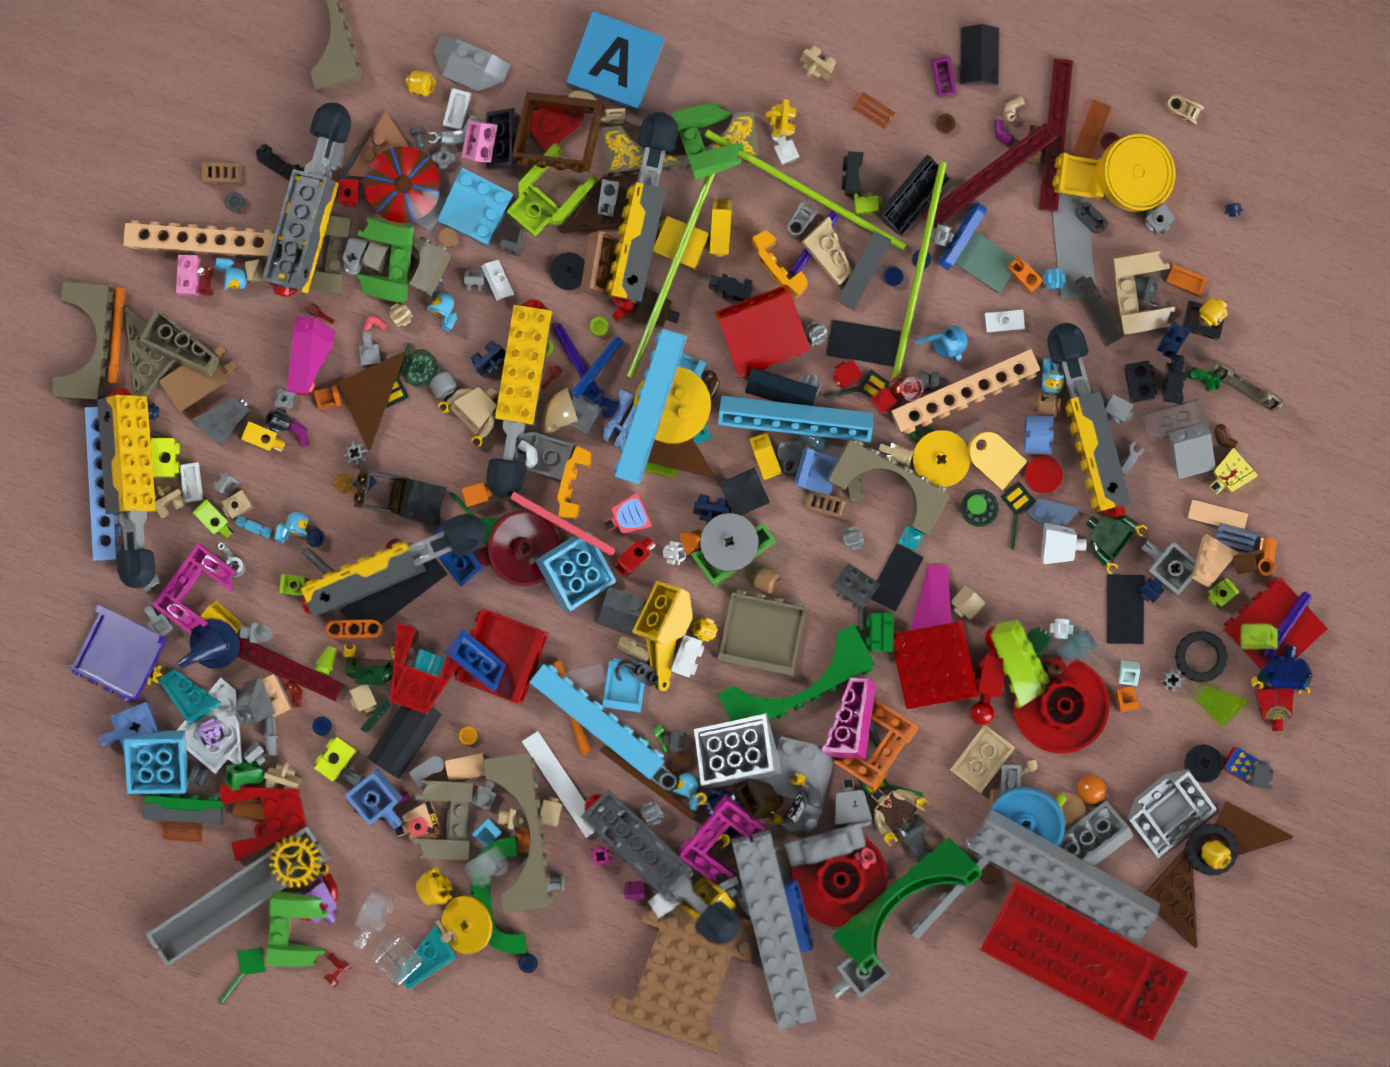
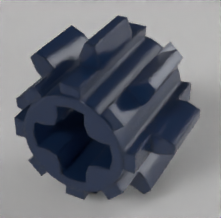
M1149 578L1139 589V592L1142 593L1141 597L1147 602L1150 600L1154 603L1164 591L1161 587L1162 584L1156 579L1152 580Z

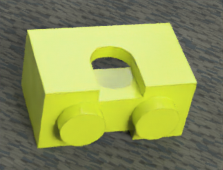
M151 438L153 478H177V473H180V462H176V454H180V443H177V439ZM165 453H169L171 456L168 463L162 462V456Z
M340 737L332 738L326 745L328 750L325 755L320 754L314 762L317 764L314 769L332 782L336 781L343 768L347 766L357 752V749ZM334 752L339 756V761L336 764L329 760L330 755Z

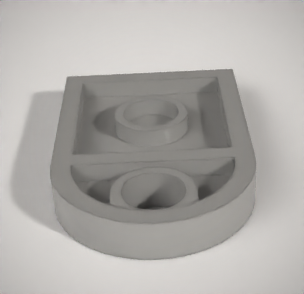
M536 432L522 434L517 439L514 460L525 464L527 460L526 453L520 454L517 451V446L524 440L536 448L538 454L537 464L533 468L527 467L526 470L562 481L566 461L570 459L574 444Z

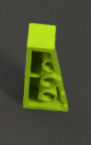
M1018 620L998 623L991 636L999 658L1004 659L1003 669L1005 675L1009 674L1012 684L1009 686L1012 693L1016 692L1018 700L1015 702L1017 708L1042 694L1050 680L1041 665L1040 659L1037 658L1032 644L1028 641L1024 629Z

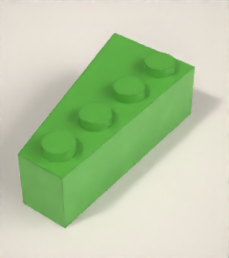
M765 524L755 527L759 544L753 559L777 543ZM733 538L725 539L726 547L734 545ZM702 550L691 553L693 559L714 587L738 571H723L715 568L706 560Z

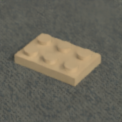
M987 725L982 726L950 768V771L981 794L1015 747Z

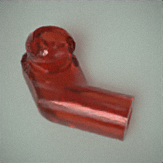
M286 681L283 684V690L292 696V707H301L302 689L294 681Z

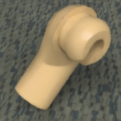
M1022 96L1005 104L1003 116L1006 121L1011 122L1015 120L1016 109L1025 104Z

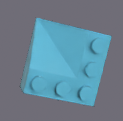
M462 168L452 186L437 222L489 247L514 199V194Z
M575 535L535 560L561 610L571 611L617 582L600 549Z
M162 731L124 738L127 794L186 793L189 782L185 731Z

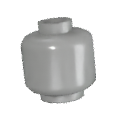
M439 370L432 374L429 386L435 397L445 400L455 393L457 384L450 372Z

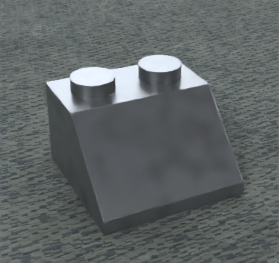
M608 587L597 624L634 636L632 631L642 612L646 599Z
M261 678L243 683L235 705V715L242 726L258 722L276 714Z

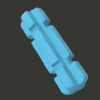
M238 516L235 521V525L241 528L245 527L244 529L258 535L261 534L265 538H270L272 534V529L263 527V525L249 519L246 520L242 516Z

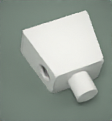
M1044 523L1041 548L1043 564L1073 561L1075 559V550L1086 551V539H1077V534L1073 528Z

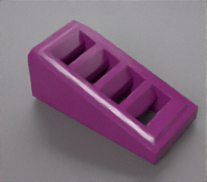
M950 56L930 59L938 98L957 94ZM946 63V66L937 68L936 64ZM947 70L948 74L938 75L940 71ZM949 78L948 82L940 83L939 81L940 79ZM951 85V89L941 91V87Z
M643 881L625 883V899H643L645 897Z

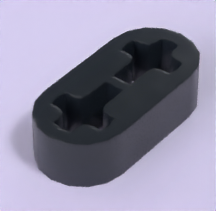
M1083 202L1076 207L1075 214L1077 218L1093 233H1102L1107 228L1108 223L1105 217L1090 203ZM1081 207H1082L1083 209H1084L1085 207H1087V208L1089 209V210L1087 211V213H1088L1091 217H1089L1087 214L1081 215V212H1082ZM1092 218L1096 222H1098L1099 220L1102 222V229L1100 227H1098L1097 229L1094 227L1096 223L1092 220Z

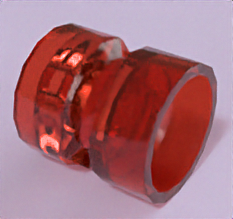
M897 375L890 381L889 391L896 399L915 401L922 395L923 384L917 377Z

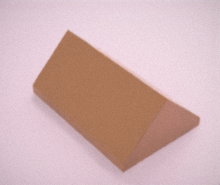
M600 231L589 234L581 290L608 295L605 289L607 281H610L612 277L609 271L611 263L615 260L613 253L618 242L617 238Z

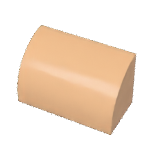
M484 753L446 760L445 766L449 781L459 782L485 777Z

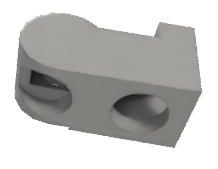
M602 179L598 206L599 215L613 217L620 182Z
M440 756L431 757L409 773L417 786L421 788L426 785L422 783L425 778L433 773H439L444 770L445 760Z

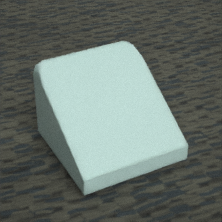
M1122 660L1118 684L1137 686L1140 675V663Z

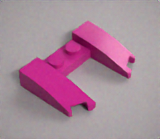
M200 544L196 545L152 605L190 634L192 633L191 629L200 624L204 627L208 624V622L181 602L204 571L229 591L233 590V585H230L232 574H236L234 569Z
M725 795L714 807L713 814L692 838L688 837L677 850L678 857L710 881L717 884L716 877L726 873L728 878H730L734 873L708 850L729 826L744 836L748 835L749 839L754 842L752 834L758 833L759 828L764 830V825L757 819L751 820L747 810L728 795Z

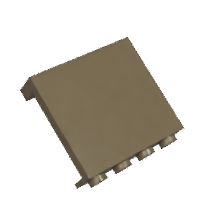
M736 590V593L732 592L718 661L793 676L807 608L803 607L804 604L793 601L791 605L786 604L785 600L780 598H774L771 601L766 600V596L761 594H755L752 597L747 596L746 591Z

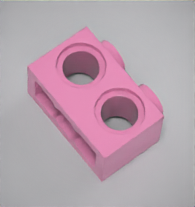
M468 120L462 158L491 163L497 125L484 121Z
M178 255L176 293L178 295L199 296L201 263L199 256Z

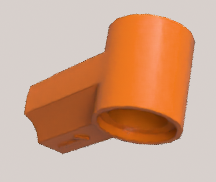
M1260 538L1259 550H1262V553L1258 554L1257 570L1255 571L1260 577H1266L1275 570L1274 561L1277 540ZM1261 563H1266L1269 566L1268 572L1261 570Z

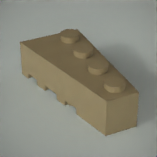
M156 307L139 340L141 344L211 378L220 362L217 356Z

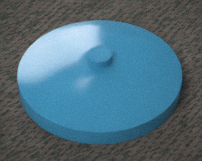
M1017 787L1004 792L993 803L992 810L1058 847L1061 844L1065 832V817L1058 802L1048 793L1033 787Z

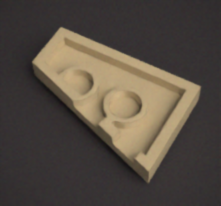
M826 217L801 243L837 286L852 273L844 251L841 250L838 242L839 238L834 233L831 225L832 221L830 217Z

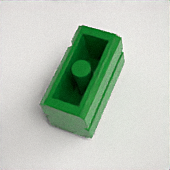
M870 613V617H866V629H870V636H866V648H870V652H894V613Z

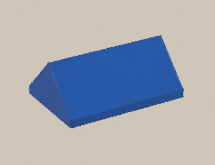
M442 526L437 532H435L432 536H434V535H436V534H438V533L443 532V531H444V530H443V526ZM450 551L438 557L460 586H463L484 570V567L472 552L459 557L453 551Z
M462 629L444 653L484 686L495 691L506 664Z

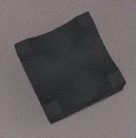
M848 151V155L844 156L842 171H846V176L843 175L841 190H845L844 195L854 196V194H858L860 196L862 183L859 179V168L862 165L864 152Z
M755 467L719 482L732 514L742 516L770 503Z
M407 479L399 517L439 525L441 504L447 487Z

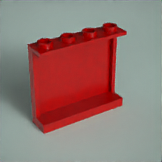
M787 284L715 312L739 378L749 376L752 368L758 370L767 369L773 364L785 362L791 357L803 355L810 350Z
M1273 578L1266 584L1267 589L1263 593L1261 591L1256 593L1251 598L1253 602L1249 606L1247 604L1243 605L1237 611L1239 613L1234 619L1231 617L1223 624L1225 628L1222 631L1226 632L1239 647L1242 625L1269 624L1278 629L1298 600L1297 594L1282 578L1277 580ZM1306 606L1271 658H1267L1262 654L1263 649H1242V651L1262 672L1265 669L1269 671L1265 677L1266 679H1273V677L1275 679L1283 671H1277L1275 654L1282 655L1285 669L1288 667L1287 665L1292 656H1300L1328 628ZM1286 644L1294 645L1293 653L1285 652Z
M482 608L476 615L475 622L477 623L475 628L470 631V635L506 664L495 691L484 686L461 666L455 672V680L523 705L530 681L537 668L549 633Z

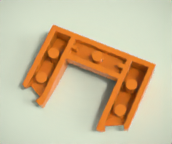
M878 700L875 701L878 706L872 709L871 720L889 732L870 760L867 762L864 759L840 758V761H834V764L874 791L879 788L885 779V773L906 743L909 744L919 729L915 723Z

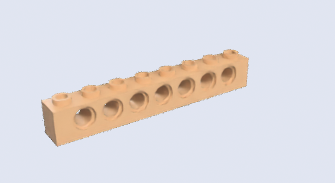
M131 220V223H125L123 246L129 249L268 258L275 231L264 230V233L256 232V229L246 228L245 231H237V228L234 227L218 230L217 226H207V229L199 228V225L188 224V227H180V224L177 223L161 226L160 222H150V225L142 224V221ZM146 230L149 231V237L142 240L141 233ZM168 232V239L160 241V234ZM182 233L188 235L185 242H179V236ZM200 235L207 236V240L203 244L198 243ZM220 236H225L226 238L223 245H217V238ZM243 237L245 239L244 245L236 246V240ZM257 239L264 240V244L260 248H256L254 245Z
M1030 349L892 410L890 414L899 434L904 432L906 435L915 431V427L920 424L924 427L933 423L932 419L938 416L942 419L951 415L949 411L957 409L958 412L967 408V403L974 401L976 404L985 400V395L990 393L992 396L1003 392L1001 389L1003 387H1015L1020 384L1019 380L1026 378L1028 381L1037 377L1036 373L1040 371V367ZM1015 365L1021 366L1023 370L1021 375L1014 373L1013 368ZM996 374H1004L1005 382H998ZM979 381L987 382L988 389L981 390L979 388ZM963 388L971 392L969 398L962 396L961 390ZM944 397H952L953 405H946ZM927 404H933L936 407V412L929 413L926 409ZM914 411L918 414L919 418L917 421L910 420V412Z

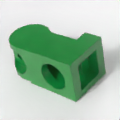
M256 762L227 765L226 783L232 791L238 790L241 784L261 783L265 776L264 770Z

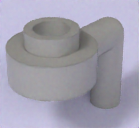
M223 542L219 543L218 549L225 553L227 557L226 564L232 569L239 565V569L236 571V574H232V577L241 576L245 572V563L240 558L234 556L230 547Z

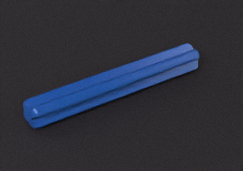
M614 337L573 388L571 394L574 397L580 398L623 344V340L620 337Z

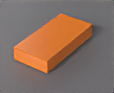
M1172 264L1165 283L1200 297L1208 278Z

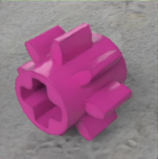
M598 844L597 850L591 848L594 855L590 856L589 859L595 860L593 866L599 863L604 868V862L611 863L608 856H612L613 853L606 851L608 846L603 849ZM604 851L606 859L598 861L596 852L601 853Z

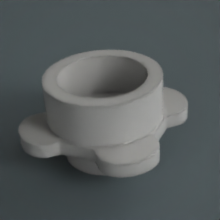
M442 146L438 153L433 154L432 159L438 162L441 169H446L447 165L455 160V155L451 154L446 146Z
M278 389L276 391L277 399L274 402L275 406L291 409L295 393Z

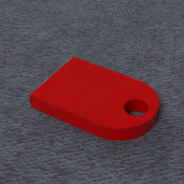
M540 108L533 113L529 132L546 153L554 143H560L581 126L584 113L576 112L575 114H569L563 110Z

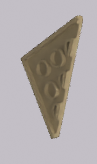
M125 306L134 396L148 397L159 384V380L168 373L176 361L141 344L139 340L148 323L129 307Z

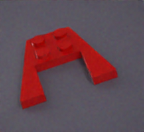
M398 622L390 702L427 714L460 665L447 655L440 677L405 666L404 663L417 629Z
M227 785L219 786L223 805L261 798L268 835L231 842L235 861L307 827L299 789L240 786L238 790L232 791Z

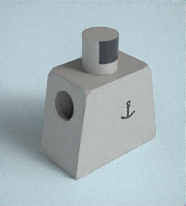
M854 779L842 780L843 792L835 794V825L872 820L863 789L855 790Z

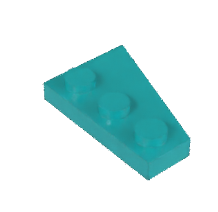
M175 669L158 679L189 726L222 704L218 699L209 695L205 690L195 685Z
M437 925L433 927L430 934L422 941L419 948L398 972L408 990L457 958L448 942H442V933Z

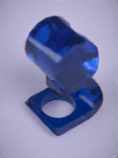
M591 383L582 394V397L593 406L598 404L599 407H604L603 417L609 418L620 403L605 398V392L596 384Z

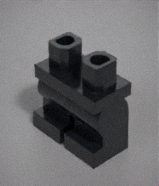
M722 274V277L711 275L708 287L711 290L717 291L719 297L724 298V295H726L730 299L742 302L750 298L753 281L745 278L744 283H740L737 279L728 277L727 274Z
M1173 354L1171 363L1166 362V373L1161 389L1164 402L1183 404V380H1187L1188 376L1184 356Z

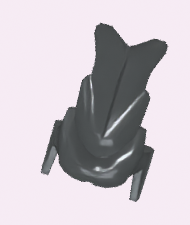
M1152 276L1135 277L1137 298L1142 299L1145 305L1157 306V303L1150 300L1156 296L1158 285L1155 280L1163 281V279Z
M917 813L914 815L915 823L911 821L906 822L900 828L897 827L896 830L903 845H906L908 851L913 854L918 864L931 851L926 848L924 840L920 836V831L927 826V823Z

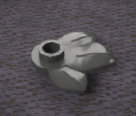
M801 439L793 441L789 446L780 443L777 448V457L781 461L780 469L785 475H793L798 470L804 449ZM788 462L791 463L790 469L786 468V464Z

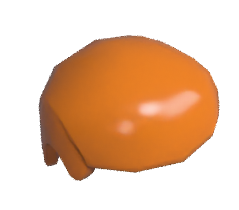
M1089 774L1082 777L1078 782L1077 793L1084 803L1096 805L1101 803L1106 797V784L1099 776Z

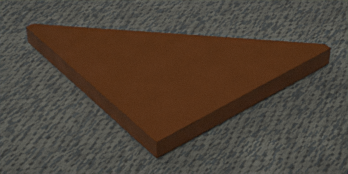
M604 174L560 230V233L565 234L619 227L624 223L622 211L629 200L626 199L627 190L621 186L619 187L613 217L599 215L598 206L602 179L614 181Z
M401 352L338 382V386L368 450L373 446L372 444L388 405L403 359L405 358V352Z
M693 439L678 444H667L654 440L648 463L714 479L713 471Z
M1227 801L1215 824L1230 830L1235 836L1239 848L1238 855L1293 838L1291 834ZM1214 833L1209 834L1205 842L1218 840L1227 847L1224 838ZM1201 850L1200 854L1198 855V858H1199V860H1200L1202 863H1204L1205 865H1208V864L1202 859V852H1203V851Z
M1185 847L1143 894L1160 903L1158 915L1196 948L1197 927L1194 873L1192 865L1187 860Z

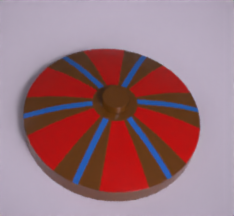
M399 146L387 149L374 158L365 174L364 190L367 201L378 215L388 221L410 223L423 218L434 208L441 191V179L436 165L425 153L412 147Z

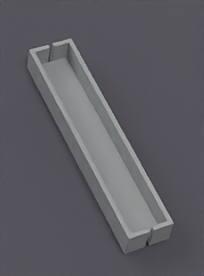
M990 809L972 837L969 849L1139 943L1147 928L1151 926L1158 916L1160 903L992 809Z
M310 826L293 835L295 841L299 835L302 837L301 842L308 838V846L312 842L315 843L311 849H319V852L315 853V857H322V859L316 860V863L322 864L331 858L322 843H316L319 839ZM289 846L283 852L294 855L300 846ZM304 850L303 860L310 866V856ZM272 851L268 852L146 934L155 949L162 946L163 949L157 953L166 967L172 965L272 897L273 891L281 892L289 886L290 881L283 886L282 881L284 879L281 878L279 881H276V877L279 874H271L276 868L275 866L269 867V864L275 863V860H270L269 856H276L275 853ZM295 856L294 859L290 858L293 862V867L297 864L298 866L301 865L298 862V856ZM280 857L281 868L286 874L288 864ZM297 868L291 877H302L308 871Z
M767 830L752 834L754 842H750L748 835L731 840L778 1027L783 1029L796 1025L795 1021H799L802 1024L817 1019L770 831Z

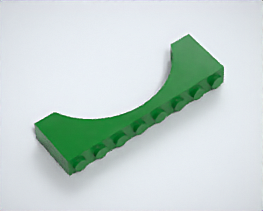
M855 624L836 633V647L831 663L821 678L808 689L796 695L780 699L756 697L745 693L736 686H732L717 695L730 721L764 714L767 715L768 720L775 716L777 719H780L787 715V710L791 708L797 710L805 706L804 701L811 699L813 702L821 698L820 693L826 690L830 693L838 689V684L843 681L848 684L850 677L855 678V675L859 673L865 675L873 671L872 667L875 666V663Z
M949 837L941 842L935 850L925 855L923 860L917 865L911 867L904 876L898 878L892 886L881 892L879 897L867 904L848 923L837 929L832 938L836 945L865 974L879 962L877 946L880 931L889 914L901 901L921 889L934 885L956 884L968 887L982 873L978 865Z

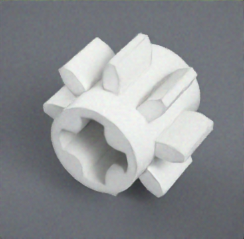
M670 541V545H666L663 549V557L667 559L666 563L680 565V562L685 560L687 554L683 549L682 543Z
M1055 619V624L1050 623L1049 633H1054L1053 638L1068 639V634H1073L1074 625H1069V620Z

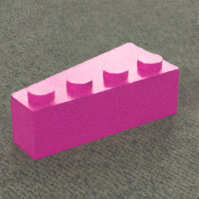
M850 677L841 700V707L835 715L836 720L832 729L830 728L826 745L822 748V752L827 756L855 759L866 758L876 684L869 678Z

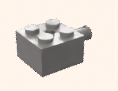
M1148 539L1145 545L1141 547V550L1154 560L1146 572L1158 580L1174 596H1179L1193 579L1192 575L1196 560L1174 541L1170 542L1161 551ZM1177 565L1178 567L1176 569L1178 573H1172L1171 566Z
M847 957L836 966L843 975V979L829 990L832 994L835 993L834 996L838 999V997L851 988L862 998L890 976L891 973L879 959V962L867 974H859L860 969Z

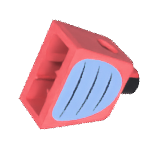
M638 493L613 507L614 517L604 521L608 531L619 527L622 534L652 527Z

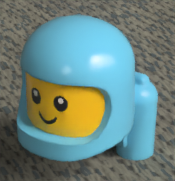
M216 258L215 269L225 273L224 290L228 288L243 289L247 284L246 272L240 268H233L235 264L231 259Z
M441 292L436 294L432 305H429L427 310L443 318L442 330L449 332L457 320L456 313L451 314L454 307V299L451 295Z
M1043 358L1041 386L1047 394H1059L1063 389L1064 374L1059 372L1060 363L1055 364L1051 358Z
M302 512L291 513L287 518L285 526L282 523L277 525L274 540L279 544H284L289 535L306 537L308 517Z
M683 773L679 776L676 788H673L672 791L689 797V808L698 811L699 806H696V804L700 802L699 797L693 798V795L698 794L696 791L699 781L695 775Z

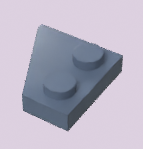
M1038 498L1026 514L1043 528L1044 523L1065 527L1078 512L1079 508Z

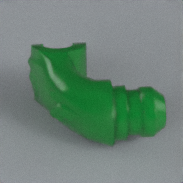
M1194 367L1187 372L1189 380H1200L1205 384V390L1208 392L1219 389L1221 385L1218 377L1200 368Z

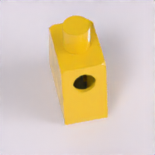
M247 422L241 437L242 441L267 451L273 448L282 452L286 441L276 437V432L251 422ZM262 435L269 437L268 443L261 441Z

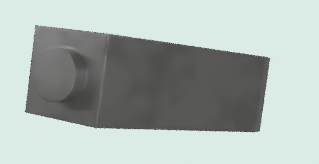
M232 398L193 418L191 422L219 445L224 446L251 413V410L248 408L250 404L242 398L239 400Z

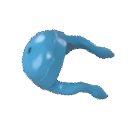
M955 325L947 327L944 335L941 333L921 337L915 342V345L930 341L940 356L944 358L953 357L955 362L962 360L961 354L968 345L965 331L960 326Z

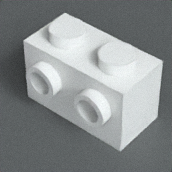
M684 635L671 671L688 678L690 674L694 675L698 664H695L697 656L701 657L705 647L701 645L702 641Z

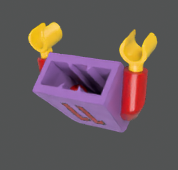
M324 863L326 866L324 872H321L317 867L319 873L323 875V879L321 876L317 877L297 894L321 897L323 900L319 903L321 911L328 910V918L298 919L312 920L314 923L324 919L328 924H332L337 919V916L333 913V910L337 908V884L332 875L328 873L329 866Z

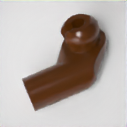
M706 370L703 373V378L709 386L710 398L714 399L720 381L714 371Z
M1218 424L1214 429L1217 442L1225 447L1235 449L1237 440L1228 437L1225 425Z

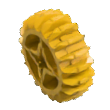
M292 835L289 838L290 842L283 838L282 842L284 845L279 842L276 843L279 850L274 848L271 850L276 854V856H269L270 860H275V863L269 864V867L275 866L276 868L271 874L278 873L279 876L276 877V881L283 878V886L290 881V888H293L294 882H296L297 888H300L301 881L306 886L308 885L307 878L311 881L315 880L311 875L312 873L315 875L319 874L315 867L319 868L322 864L316 863V860H320L322 857H315V853H318L319 849L312 850L311 848L314 847L315 843L312 842L308 846V838L301 842L302 837L299 835L295 841ZM289 846H300L294 855L283 852ZM304 850L310 856V866L303 860ZM295 856H298V862L301 865L298 866L297 864L293 867V862L290 858L294 859ZM280 857L288 864L286 874L281 868ZM297 868L308 871L302 877H291Z

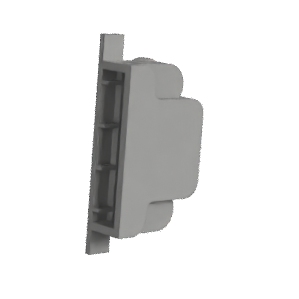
M871 820L778 845L774 847V850L786 849L791 867L804 863H814L865 847L862 827L872 823Z

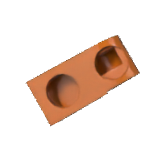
M1018 256L1006 267L1007 271L1019 282L1026 293H1032L1044 281Z

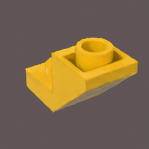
M767 432L750 438L749 440L764 480L782 474Z

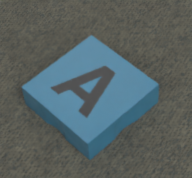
M593 11L566 84L570 88L587 91L593 96L606 98L614 104L639 112L648 88L650 75L657 64L665 38Z

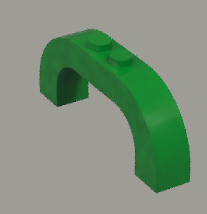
M516 836L496 840L480 853L473 869V884H470L471 895H474V898L484 904L491 917L492 933L488 943L495 949L509 954L527 953L526 933L510 934L503 932L496 926L493 919L489 874L492 865L497 860L518 856Z

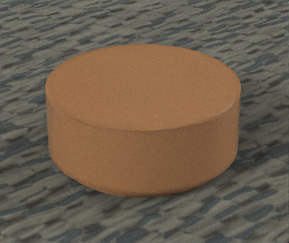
M444 228L440 231L438 239L442 246L450 248L457 243L458 235L452 228Z

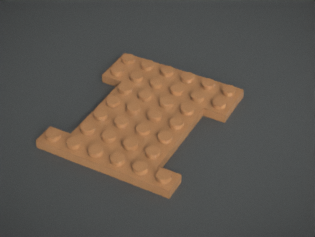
M652 890L649 900L657 895L654 890ZM647 904L641 923L659 929L633 1001L614 995L608 1014L717 1054L724 1035L709 1030L706 1026L731 956L747 962L751 961L757 944L752 921L737 916L739 930L735 938L727 944L717 945L706 940L695 929V922L679 905H676L675 909L658 918L650 905Z

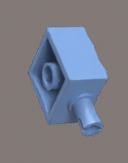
M144 702L110 716L115 728L111 732L99 735V740L102 741L108 738V740L100 742L102 747L119 741L124 750V738L162 731L150 702ZM135 722L136 724L141 725V727L138 728L139 732L137 730H134L133 728L135 726Z
M379 768L345 795L346 799L368 825H371L379 817H384L393 830L403 823L392 810L393 806L403 797ZM371 795H376V798L372 799Z

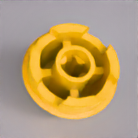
M438 867L427 869L416 881L417 893L426 905L445 904L447 900L452 898L449 893L452 890L451 883L447 875H441L439 872L440 868Z

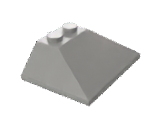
M773 735L779 755L781 774L755 780L771 784L777 795L795 799L802 786L793 785L790 779L798 780L794 773L804 774L806 777L805 782H809L820 792V802L823 806L835 757H829L823 753V746Z
M1182 770L1164 774L1134 799L1128 820L1155 856L1159 858L1217 811V809L1189 770Z

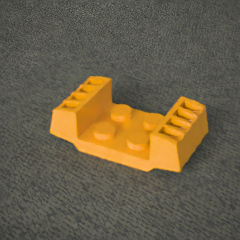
M767 230L753 236L752 244L759 254L758 260L780 287L787 284L791 294L798 299L808 285L803 272H799L789 280L787 271L783 267L779 268L777 266L775 256L771 252L767 253L776 244V238Z
M576 446L572 458L566 461L557 497L560 503L558 517L565 520H576L581 508L577 504L566 502L572 496L573 488L570 485L572 480H576L578 472L575 466L578 465L591 469L592 464L591 452L579 446Z

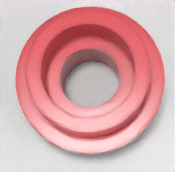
M415 817L409 822L408 828L412 835L419 837L427 832L428 824L425 819ZM416 823L421 824V830L417 831L415 829Z

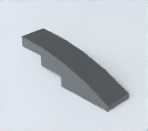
M876 231L873 233L837 302L852 310L855 309L885 254L891 239Z

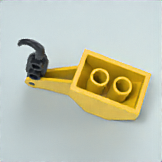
M656 581L632 631L635 635L646 639L650 666L641 661L622 660L615 669V676L619 681H622L620 676L621 669L627 667L632 677L645 685L654 686L655 689L660 691H666L669 688L676 639L685 635L693 619L690 596L687 591Z

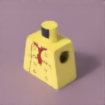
M1233 448L1225 455L1216 469L1213 470L1212 474L1216 480L1209 487L1215 494H1218L1223 488L1231 493L1258 475Z

